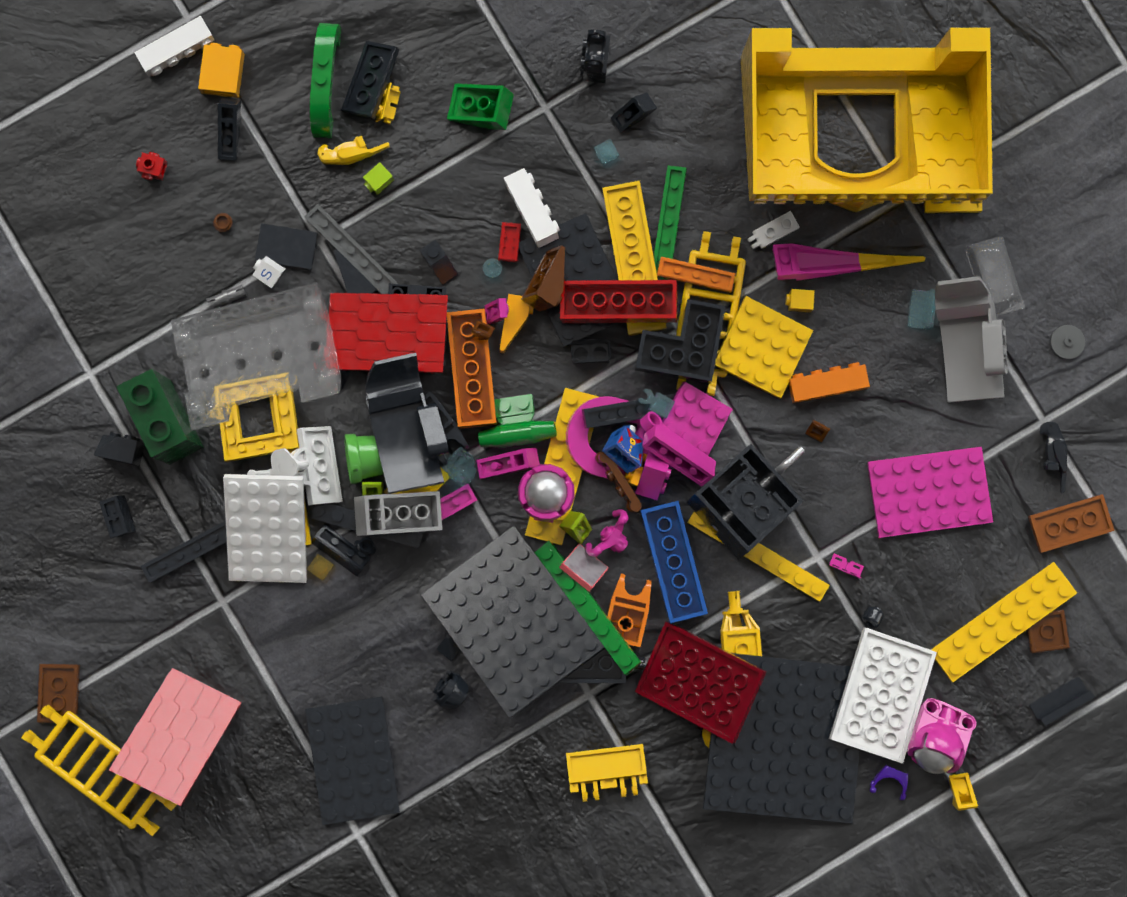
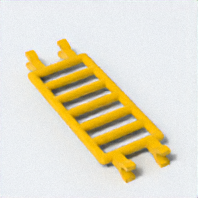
M703 231L700 251L692 250L688 263L696 264V259L698 258L738 265L733 283L735 284L733 295L701 290L692 288V284L685 283L676 336L681 335L687 299H690V295L732 302L730 313H724L723 320L728 321L727 332L721 331L720 339H725L738 312L746 260L738 258L740 237H733L730 256L708 253L711 232ZM714 368L712 382L707 387V395H715L717 377H726L728 372ZM678 379L676 390H678L682 382H686V380Z
M49 704L44 706L40 713L57 725L45 741L40 739L31 730L26 731L21 737L38 749L34 754L35 758L129 829H134L138 824L153 836L160 827L144 817L146 812L156 799L163 803L170 811L177 804L152 792L130 820L122 812L141 786L134 783L116 808L106 801L123 777L116 774L101 796H98L91 790L115 756H118L121 749L71 711H67L62 716ZM70 720L79 728L55 760L52 761L44 754ZM86 732L94 740L68 773L60 765ZM102 744L110 751L84 785L75 777L98 746Z

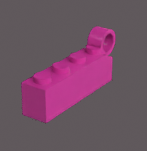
M650 411L641 418L640 424L646 431L642 445L645 449L701 487L715 476L716 461L664 426L658 414Z

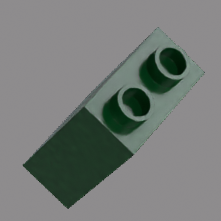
M150 369L116 386L151 458L170 465L204 448L170 379L154 369Z

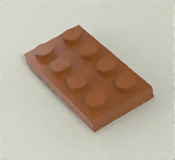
M1103 494L1028 516L1040 553L1115 531Z

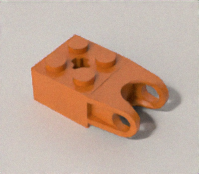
M621 573L610 601L607 617L628 645L641 647L649 612L651 580L646 581L640 594L633 596L625 590V574ZM624 618H627L631 625L624 630L622 629L623 626L620 625V621H624Z

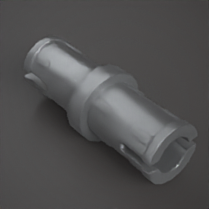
M240 285L228 291L223 290L222 293L206 298L212 310L226 303L229 305L232 301L244 296L246 297L243 286Z

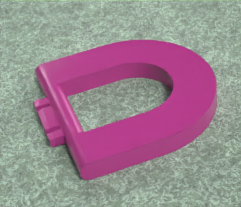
M609 396L593 398L580 405L570 417L566 428V445L571 458L583 471L608 479L605 475L606 469L602 463L595 461L596 453L588 443L589 428L584 426L582 409L627 402V400ZM641 419L626 421L637 425L635 434L643 440L646 431L640 424ZM643 447V453L647 455L648 450ZM618 466L621 473L625 477L626 472Z

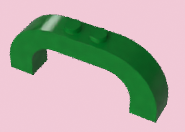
M319 23L316 32L310 92V127L313 137L332 138L331 96L336 46H340V24Z

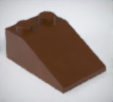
M561 245L546 251L521 300L538 311L556 307L562 299L561 294L564 290V246Z

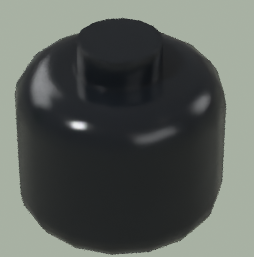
M877 606L868 607L862 616L863 622L873 628H877L884 618V614Z

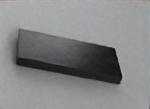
M371 41L365 42L341 109L342 112L375 119L400 50L398 47Z

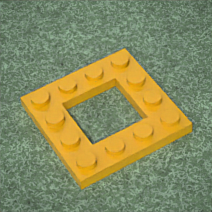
M290 373L215 387L225 462L268 455L282 448L288 451L299 449L298 425ZM273 397L277 432L242 438L238 403Z

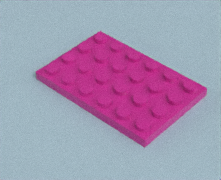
M982 447L867 462L878 538L993 523Z

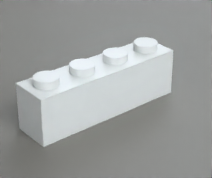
M199 16L134 53L150 77L160 74L162 69L168 66H175L184 57L193 56L195 51L200 48L204 49V44L210 45L215 40L204 20Z
M523 168L504 177L505 185L537 247L540 248L558 239L559 226L555 220H551L550 215L552 214L548 205H543L541 201L543 196L539 188L535 190L533 186L535 181L531 173L527 174Z

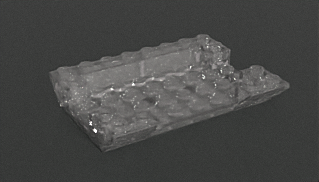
M317 282L171 320L177 356L183 360L189 391L184 393L192 431L229 422L232 406L299 390L302 403L340 394L341 375L327 305ZM315 341L319 342V348L316 351H311L310 345ZM277 351H282V358L280 360H274V354ZM245 360V368L239 370L237 367L238 362ZM208 369L210 372L209 376L206 379H202V371Z

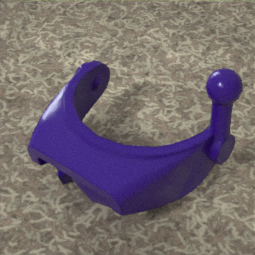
M885 765L874 777L873 781H871L870 792H876L875 785L881 779L895 778L903 786L900 800H905L908 774Z

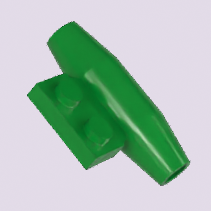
M532 394L494 399L496 418L501 425L478 433L480 447L494 448L534 444L557 436L555 421H532L535 414Z

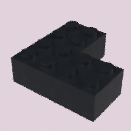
M687 299L680 336L642 330L635 371L711 384L726 306Z

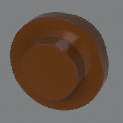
M220 213L214 218L213 224L219 232H227L232 228L233 220L228 214Z

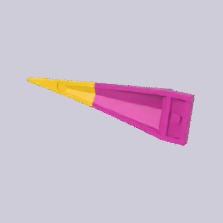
M793 243L773 245L778 280L796 279L798 281L923 262L926 258L924 256L844 252Z

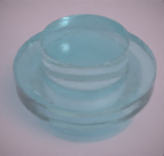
M488 259L483 265V271L486 276L495 278L500 275L502 265L497 259Z

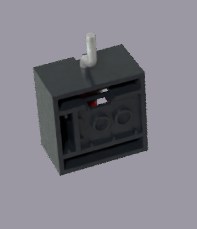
M750 444L686 503L709 528L713 526L718 531L715 535L739 560L804 502L780 474L805 451L802 447L797 448L774 469L759 451Z

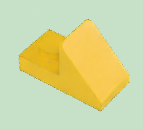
M969 774L949 775L948 780L953 794V806L958 811L978 808Z

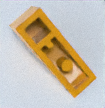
M508 294L507 304L509 313L507 318L504 319L500 353H504L527 322L529 314H533L534 308L521 300L522 296Z

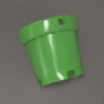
M345 434V452L350 483L356 484L362 482V479L384 475L375 437Z

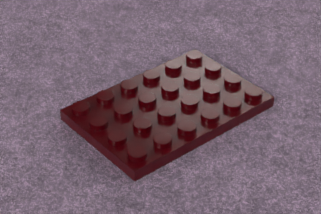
M665 621L635 692L720 738L735 744L767 671Z

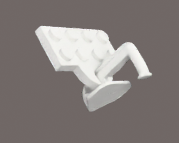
M331 426L297 429L299 449L294 450L292 453L285 448L275 450L271 455L272 469L249 470L247 475L303 476L308 505L343 502Z

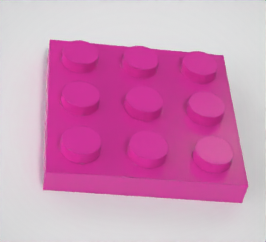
M683 381L662 423L706 455H709L732 408Z

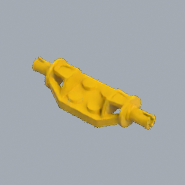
M740 591L728 592L729 609L722 612V615H724L720 631L722 649L729 653L762 656L760 628L750 616L749 610L741 608ZM740 613L742 614L744 622L746 624V626L742 627L741 619L739 615Z

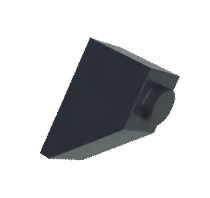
M648 93L640 94L628 101L611 116V119L620 133L645 119L657 107Z
M436 239L420 249L421 255L442 285L458 275Z

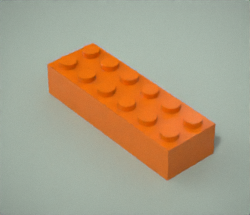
M485 309L447 312L459 429L497 425L489 341L479 340L471 333L477 321L487 324Z

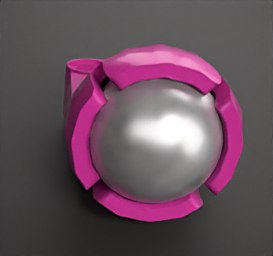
M541 464L533 467L532 470L527 471L521 478L518 486V499L521 506L537 521L553 523L555 519L563 516L571 508L575 498L574 484L571 478L562 468L552 464Z
M933 698L927 699L920 706L907 747L908 755L911 756L916 764L929 773L940 774L958 771L963 764L972 731L976 727L975 718L945 702ZM926 707H929L932 713L929 712Z

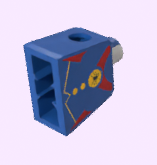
M626 425L614 431L602 450L626 473L642 465L643 440L635 434L636 428L633 425Z

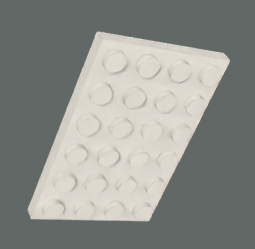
M224 474L229 581L306 583L307 563L303 476Z
M863 627L829 739L903 763L937 652Z

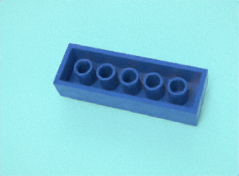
M679 501L641 510L640 514L669 623L708 614Z

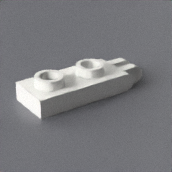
M791 211L754 230L752 232L753 236L749 237L748 241L752 242L756 239L757 242L752 244L751 247L755 249L760 246L762 249L798 230L800 227Z

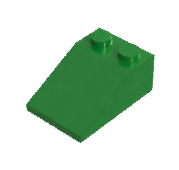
M455 84L447 120L487 129L506 130L514 94L505 86Z

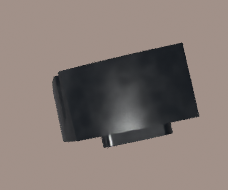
M416 352L375 361L366 379V403L388 493L392 494L444 483L438 455L449 453L448 444L436 403L426 405L419 377Z

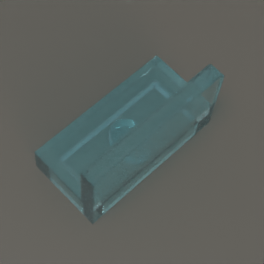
M930 289L929 291L912 290L908 327L925 330L933 328L936 310L935 289Z

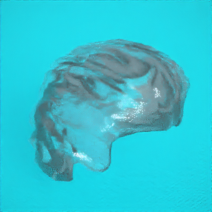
M460 447L448 458L447 473L457 484L466 485L475 477L477 469L474 468L476 462L471 454Z

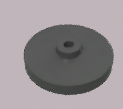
M1063 325L1052 333L1050 346L1054 354L1059 358L1073 359L1084 350L1085 337L1077 327Z

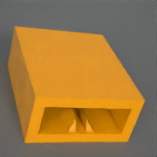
M218 43L204 44L198 86L201 94L239 98L245 56L239 46L229 45V47H223Z

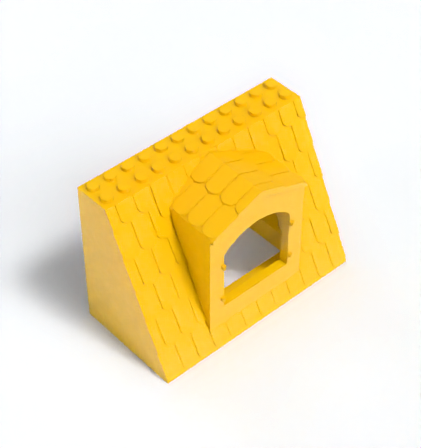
M792 28L751 29L741 55L749 201H754V204H765L766 201H774V204H785L786 201H794V204H804L805 201H813L814 204H824L825 201H829V203L858 212L874 205L882 204L884 201L901 204L904 201L911 200L913 204L923 203V200H931V203L939 204L943 203V200H951V203L958 204L963 203V200H970V203L976 204L982 203V200L987 199L993 193L990 28H950L935 48H792ZM817 95H894L895 159L878 170L861 174L836 170L818 158Z

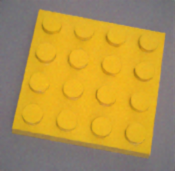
M745 296L717 353L715 366L781 399L813 330Z

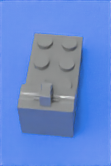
M440 491L354 497L357 536L442 530Z

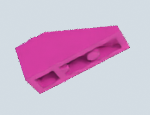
M525 448L476 460L480 479L529 470L540 465L537 448Z

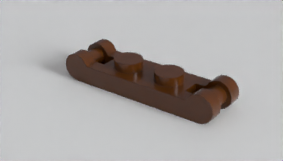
M598 452L595 455V461L602 463L606 469L605 475L616 485L615 490L617 494L627 502L626 509L630 512H638L642 505L620 469L604 452Z

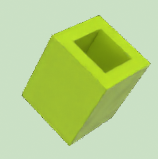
M380 162L363 176L365 181L363 185L370 193L374 191L377 195L394 181L393 176Z

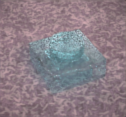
M611 139L594 147V151L602 165L619 157Z

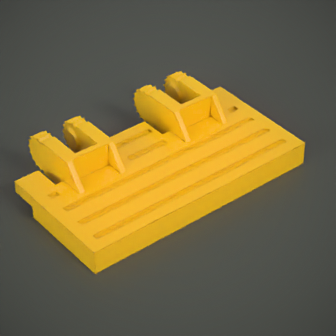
M643 744L566 753L570 792H579L578 783H581L583 802H586L588 799L585 784L593 783V796L595 800H599L597 781H600L601 789L617 788V779H619L621 797H626L627 794L624 779L632 780V793L634 796L638 795L636 776H639L640 785L648 784Z

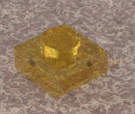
M317 554L307 570L321 580H324L334 564L320 554Z

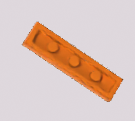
M662 256L657 272L659 277L729 293L732 292L736 274Z

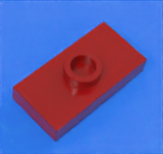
M502 222L498 261L517 262L521 224Z

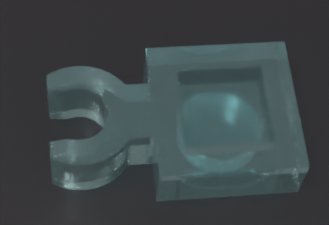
M643 389L648 398L646 400L639 398L638 401L642 404H650L648 410L666 419L675 401L659 392L653 396L651 390Z

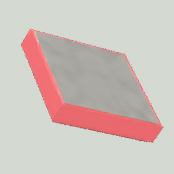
M578 544L559 568L590 592L609 567L597 557L589 556L585 548Z

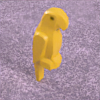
M357 136L354 141L342 143L333 150L328 149V145H322L318 149V156L323 164L349 165L373 156L389 148L390 145L387 142L372 149H367L362 136Z

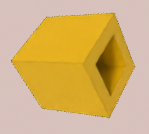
M791 289L789 294H786L785 300L788 311L812 312L814 308V291Z

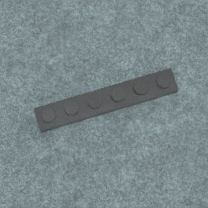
M319 204L304 216L381 294H388L389 283L398 284Z

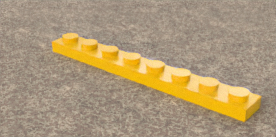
M693 512L687 523L724 544L715 535L718 531L713 526L709 528ZM760 543L744 555L745 558L819 602L830 586Z

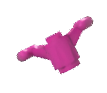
M618 509L612 512V515L619 517L615 526H607L601 531L600 539L602 542L592 549V544L586 543L585 551L589 556L596 557L608 548L620 553L627 547V537L622 534L624 524L629 519L628 513L625 510Z

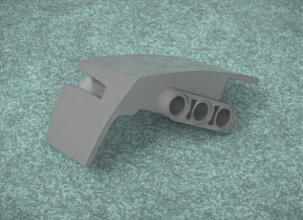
M980 276L938 281L935 288V306L937 319L940 321L948 402L1004 398L1003 375L1008 373L1006 329L1004 320H997L995 304L986 284Z

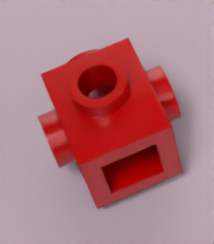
M142 152L141 157L137 159L136 168L142 175L141 177L146 180L152 181L154 178L163 181L168 162L157 153L149 152L146 154Z

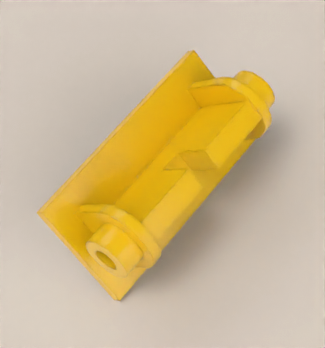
M392 83L387 84L376 114V122L384 119V123L391 124V121L394 120L396 108L390 106V103L398 104L401 93L399 91L400 87L392 86L391 88Z

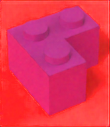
M648 451L635 494L658 500L659 494H664L667 484L664 480L669 479L671 473L669 468H672V466Z

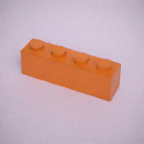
M857 362L848 364L849 368L841 369V366L829 368L830 371L828 372L815 370L811 372V375L804 376L803 373L792 375V379H789L788 383L792 403L868 389L870 385L866 365H860Z

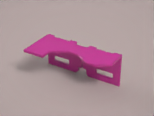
M835 553L833 554L829 566L858 579L862 578L860 575L864 566L853 561L848 563L846 558Z

